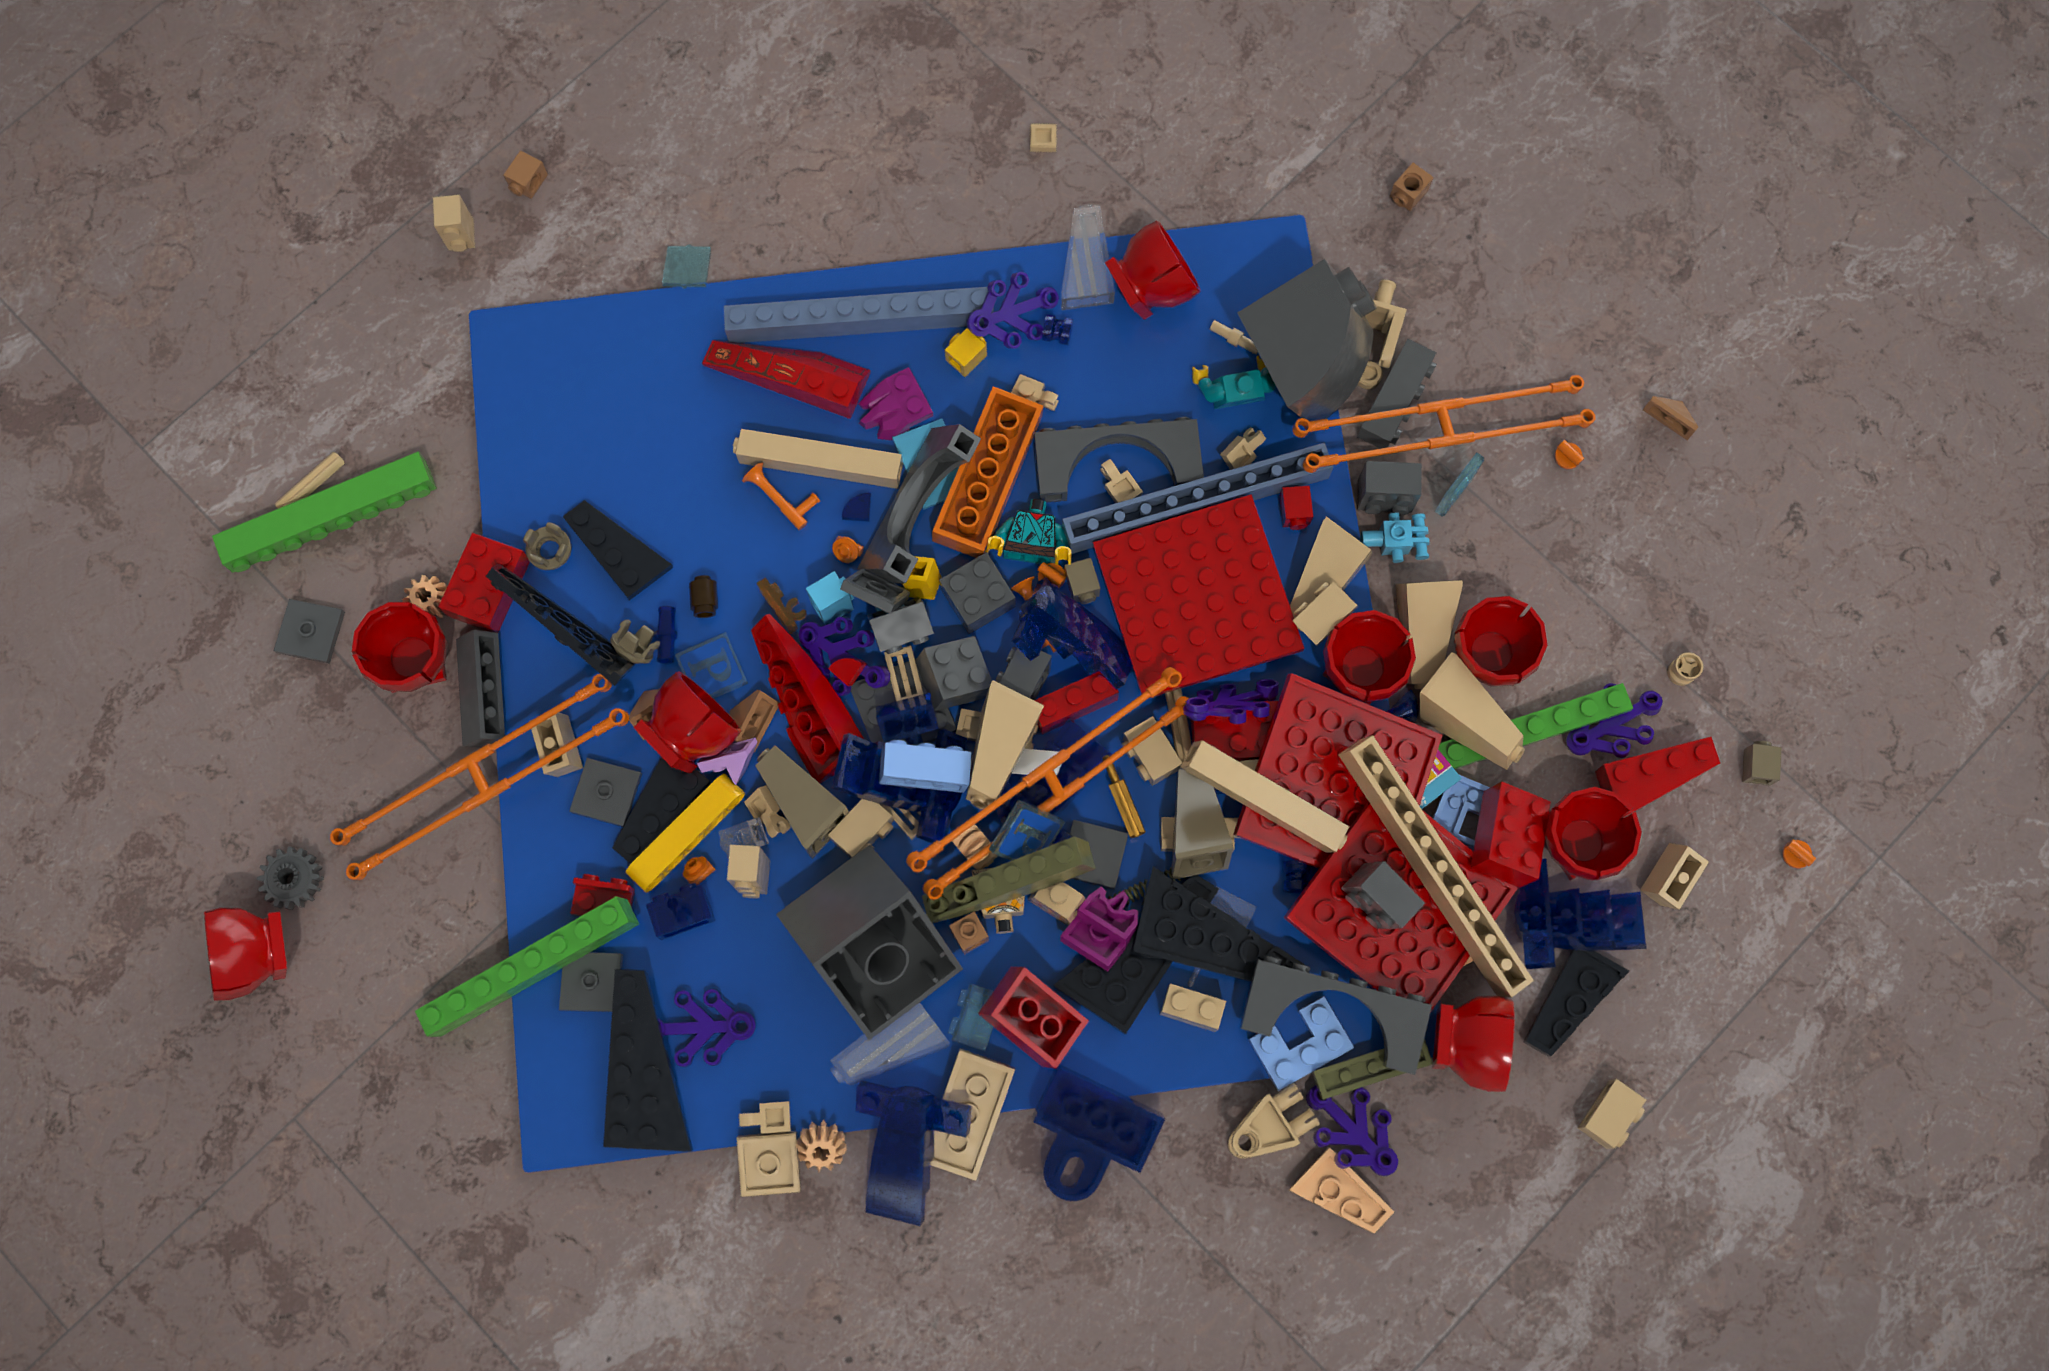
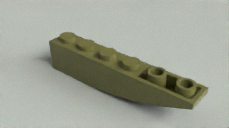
M1074 836L948 885L944 888L942 896L936 900L930 899L926 894L922 896L927 917L932 923H936L1020 898L1095 870L1096 867L1089 842Z

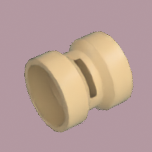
M1683 653L1668 666V678L1676 685H1688L1703 672V662L1694 653Z

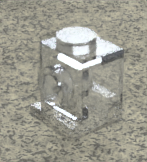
M760 817L719 831L720 845L728 858L730 845L761 847L769 844Z

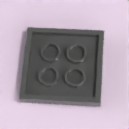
M908 661L904 665L913 695L917 694L910 662ZM898 665L894 667L900 695L905 697L906 692ZM918 667L917 671L924 701L919 702L918 700L912 704L906 703L903 706L897 707L891 679L888 685L883 688L870 687L865 678L854 682L851 686V693L879 763L881 762V751L886 742L902 740L907 742V745L918 746V744L931 743L956 733L957 728L949 709L933 710ZM877 674L873 675L875 682L877 681Z

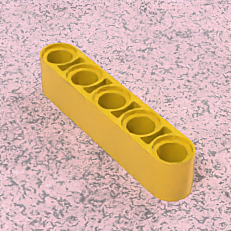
M726 774L720 775L629 865L626 874L645 893L650 892L741 802L745 792L738 785H735Z

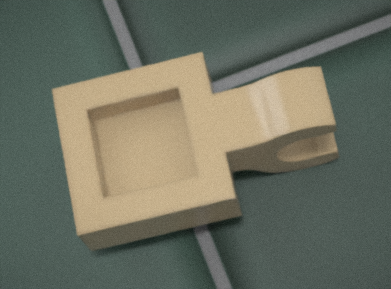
M1021 374L1011 392L1017 396L1044 405L1045 408L1055 411L1059 403L1057 394L1044 391V383Z
M1249 428L1243 434V437L1237 436L1220 455L1230 470L1249 465L1257 458L1253 451L1265 441L1266 437L1261 430L1255 433L1253 428Z
M1111 459L1101 464L1102 468L1100 471L1110 481L1105 484L1104 488L1115 503L1133 499L1143 494V491L1128 470L1120 474Z
M767 785L759 787L744 802L758 826L764 824L771 838L777 836L780 831L782 834H785L791 828L787 819L777 814L781 808Z
M789 1101L759 1104L760 1113L739 1114V1125L741 1127L760 1125L761 1134L791 1132Z

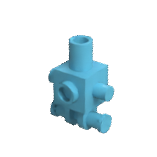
M1390 513L1388 515L1389 521H1383L1379 530L1361 531L1360 538L1364 545L1367 547H1381V555H1392L1394 563L1403 562V555L1409 554L1412 547H1416L1415 559L1425 560L1429 558L1427 546L1430 544L1429 538L1425 537L1429 533L1428 527L1425 526V514L1412 515L1414 527H1411V520H1400L1399 513Z

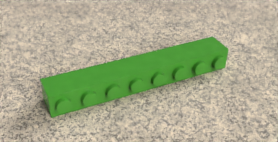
M416 452L215 534L212 538L222 565L232 573L243 572L249 569L251 565L260 561H270L277 554L284 551L297 550L302 544L311 540H321L327 537L328 533L335 530L348 529L357 521L372 519L378 516L379 512L389 508H399L406 501L413 498H423L429 495L430 491L437 489L426 460L419 452Z
M614 897L415 1010V1013L427 1037H442L562 969V967L638 926L639 922L628 900Z

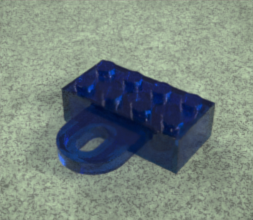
M1059 1064L1057 1069H1054L1032 1115L1034 1123L1057 1133L1043 1165L1044 1179L1048 1188L1054 1195L1063 1200L1080 1201L1096 1191L1111 1160L1141 1173L1166 1120L1163 1113ZM1073 1157H1078L1084 1162L1083 1169L1076 1183L1072 1186H1066L1060 1180L1067 1162Z

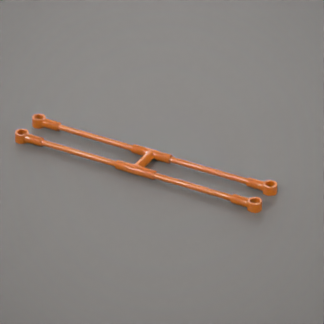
M1573 375L1569 380L1553 382L1547 386L1465 399L1458 397L1417 404L1415 407L1333 420L1320 419L1308 421L1305 418H1300L1293 425L1292 430L1295 436L1303 438L1309 432L1327 430L1333 426L1414 413L1420 415L1437 412L1444 436L1429 438L1423 442L1344 455L1318 456L1315 453H1311L1304 459L1302 464L1306 472L1314 473L1320 467L1338 465L1339 462L1423 448L1448 447L1475 442L1478 439L1557 426L1569 427L1579 425L1582 428H1587L1595 421L1596 417L1592 410L1584 409L1579 414L1564 416L1558 420L1478 433H1454L1448 410L1463 408L1465 405L1546 392L1558 393L1568 391L1571 394H1576L1584 387V380L1579 375ZM1298 425H1302L1305 431L1300 430ZM1308 460L1313 461L1316 466L1310 465Z
M1172 667L1166 668L1161 678L1146 688V692L1066 750L1062 749L1038 766L1034 771L1023 777L1019 784L940 841L936 840L921 852L914 851L910 853L906 859L907 865L914 872L923 871L927 866V861L941 852L945 845L1025 787L1029 788L1043 777H1045L1053 795L1037 806L1038 809L1033 813L1044 816L1084 787L1087 781L1161 727L1168 726L1181 715L1186 716L1183 713V707L1189 698L1181 696L1176 700L1175 707L1162 715L1158 722L1081 778L1077 777L1065 787H1062L1054 772V769L1068 760L1072 753L1148 698H1153L1169 686H1178L1182 680L1180 672ZM1024 819L1019 823L1014 834L1027 826L1023 824ZM1011 829L956 869L952 868L937 880L930 879L926 881L923 886L924 893L932 900L940 898L944 888L957 880L962 872L1000 846Z
M601 674L595 675L592 683L576 691L574 696L496 742L488 743L447 767L445 772L367 818L359 819L344 829H334L330 834L331 842L335 845H347L351 837L366 829L370 823L449 777L452 778L466 769L469 770L479 791L478 794L463 802L459 808L384 852L376 853L361 863L349 864L346 868L347 877L352 880L364 879L369 870L383 863V860L462 813L470 812L511 788V785L571 749L595 735L600 736L615 726H625L629 721L627 711L619 708L613 709L608 718L592 726L590 731L510 778H504L490 787L478 762L495 753V750L572 704L578 701L582 702L599 691L607 692L610 690L612 683ZM604 678L605 684L600 688L599 681ZM618 713L622 714V719L620 722L616 721V716ZM342 832L343 838L341 841H339L338 837L339 834ZM356 867H358L359 873L357 876H355L354 870Z

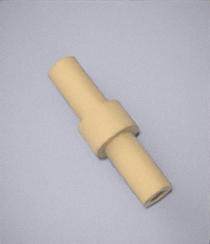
M1214 320L1210 327L1211 331L1228 339L1227 342L1235 347L1239 345L1257 355L1258 351L1251 339L1243 336L1244 333L1236 328L1232 330Z

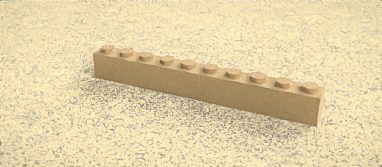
M1374 736L1360 739L1338 754L1494 993L1501 997H1513L1534 981Z

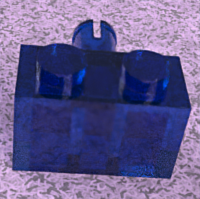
M931 692L876 707V719L884 743L905 738L907 745L918 746V744L924 743L921 736L922 733L939 729L938 717Z
M696 883L688 884L681 887L679 893L669 896V893L660 894L652 898L653 902L646 904L655 935L658 939L664 940L715 921L705 888L701 885L696 886Z

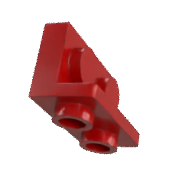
M583 874L582 878L573 879V884L576 887L570 914L582 916L614 897L627 899L632 908L635 889L627 885V880L611 878L610 882L599 881V876Z

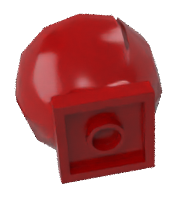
M1159 221L1144 226L1130 239L1122 260L1119 261L1113 257L1105 262L1129 306L1144 320L1153 315L1152 307H1177L1192 300L1201 292L1191 269Z
M1510 596L1489 597L1463 614L1455 631V650L1457 656L1479 682L1490 687L1514 686L1538 670L1548 644L1545 624L1533 607L1524 616L1520 617L1529 604Z
M388 602L368 612L355 629L352 656L363 677L381 689L391 691L392 693L413 692L429 684L447 681L444 667L447 649L446 638L436 617L418 605L410 602Z
M1376 610L1352 613L1334 626L1335 628L1329 633L1323 650L1326 670L1322 675L1330 680L1341 694L1370 705L1372 701L1389 698L1408 683L1416 661L1413 637L1410 638L1411 634L1397 618Z
M680 671L667 679L655 695L651 720L645 721L641 719L633 727L671 767L687 773H692L698 766L694 762L695 759L719 754L734 743L742 732L735 720L716 700Z
M1598 787L1570 792L1551 809L1548 816L1545 841L1551 858L1563 869L1570 881L1576 877L1586 880H1600L1618 875L1636 857L1642 830L1636 811L1625 818H1621L1632 810L1633 807L1618 793Z
M219 907L204 911L214 1001L232 1000L249 995L269 976H272L273 980L286 978L287 964L280 912L268 913L267 918L261 919L241 908Z
M1497 995L1477 996L1456 1009H1453V1005L1441 1004L1437 1009L1432 1068L1444 1070L1446 1067H1450L1471 1087L1488 1092H1505L1509 1082L1514 1043L1515 1014L1513 1000Z

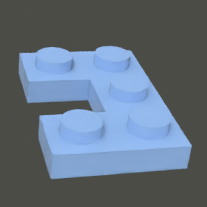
M1460 775L1462 779L1442 793L1433 819L1473 851L1475 840L1459 834L1467 811L1477 815L1480 814L1483 791L1490 787Z
M1325 997L1298 1011L1312 1038L1295 1048L1288 1049L1275 1025L1271 1036L1257 1034L1249 1039L1251 1046L1277 1091L1354 1048Z

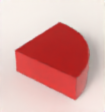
M843 658L835 661L828 669L845 685L852 686L867 663L860 659Z

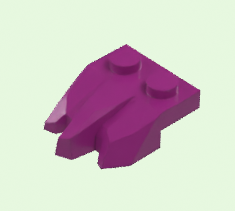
M909 367L882 380L858 404L862 409H870V412L860 420L859 424L865 429L879 426L877 437L883 440H893L892 437L908 432L910 427L933 417V411Z
M1101 886L1091 893L1077 909V916L1062 933L1060 941L1108 972L1126 949L1138 925V910H1124L1129 899L1124 890L1112 899L1105 898L1106 891Z

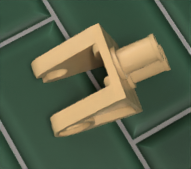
M1381 280L1379 282V288L1373 300L1377 309L1365 315L1371 328L1381 330V333L1386 334L1378 363L1379 366L1389 368L1407 310L1391 305L1396 284L1390 280Z
M1294 1083L1273 1097L1268 1094L1256 1102L1229 1136L1228 1148L1233 1156L1245 1159L1295 1147L1300 1144L1298 1139L1300 1136L1320 1125L1317 1118H1313L1305 1123L1306 1120L1315 1115L1310 1108L1290 1122H1287L1284 1118L1283 1111L1303 1100L1301 1092L1289 1098L1290 1094L1298 1090ZM1241 1135L1247 1136L1251 1141V1147L1248 1151H1243L1239 1147L1238 1140Z

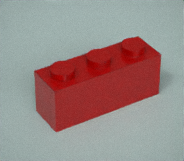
M1105 668L1034 700L1044 705L1037 722L1041 733L1045 734L1118 701L1119 691L1108 669Z

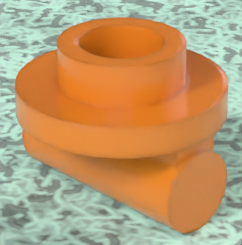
M1566 440L1562 441L1555 451V460L1564 469H1574L1584 460L1581 449L1576 444L1568 443Z
M838 536L833 543L832 549L838 560L844 563H851L858 556H861L864 546L857 544L849 537Z
M1043 562L1038 568V581L1044 589L1052 591L1062 587L1066 577L1065 571L1060 565Z
M1792 839L1783 848V859L1792 868L1799 869L1810 866L1816 860V857L1812 855L1810 846L1804 841Z
M694 857L685 864L683 876L695 888L716 869L705 857Z

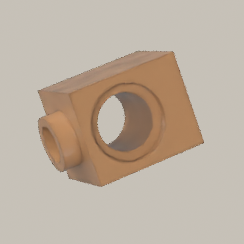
M520 150L503 176L511 192L517 196H522L523 194L532 199L548 173L542 161Z
M1413 162L1394 183L1389 197L1398 206L1411 211L1428 192L1434 177ZM1405 187H1411L1415 191L1407 190Z
M975 911L949 925L964 955L989 941V936Z

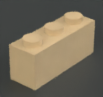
M730 845L727 873L729 883L738 893H742V897L756 899L760 897V894H767L770 859L760 846Z

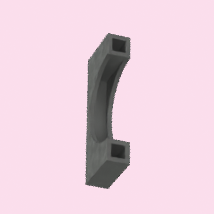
M1179 417L1174 421L1165 422L1161 419H1153L1141 424L1128 421L1117 426H1109L1108 424H1097L1093 428L1071 426L1066 430L1045 428L1034 434L1039 496L1041 500L1046 502L1067 501L1068 483L1077 464L1090 452L1110 444H1131L1149 451L1164 464L1174 486L1204 478L1197 419Z
M960 424L931 428L857 570L863 568L892 583L907 582L918 561V558L910 554L909 541L914 523L923 505L938 484L951 471L962 464L969 463L981 440L980 437Z
M1266 955L1263 961L1256 960L1240 1025L1241 1029L1271 1036L1272 1029L1280 1014L1301 996L1320 990L1345 992L1360 1000L1375 1016L1384 1040L1383 1066L1413 1075L1416 1074L1432 1005L1424 1003L1426 997L1408 993L1407 998L1396 996V989L1380 985L1378 991L1367 988L1368 982L1350 978L1349 983L1338 981V974L1323 970L1321 976L1309 973L1310 967L1296 963H1293L1292 968L1281 966V959Z

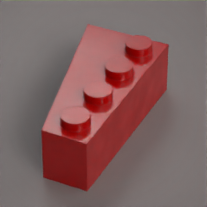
M1707 737L1606 763L1598 768L1595 773L1601 789L1618 793L1633 807L1632 810L1621 817L1625 818L1720 764V760L1712 737Z

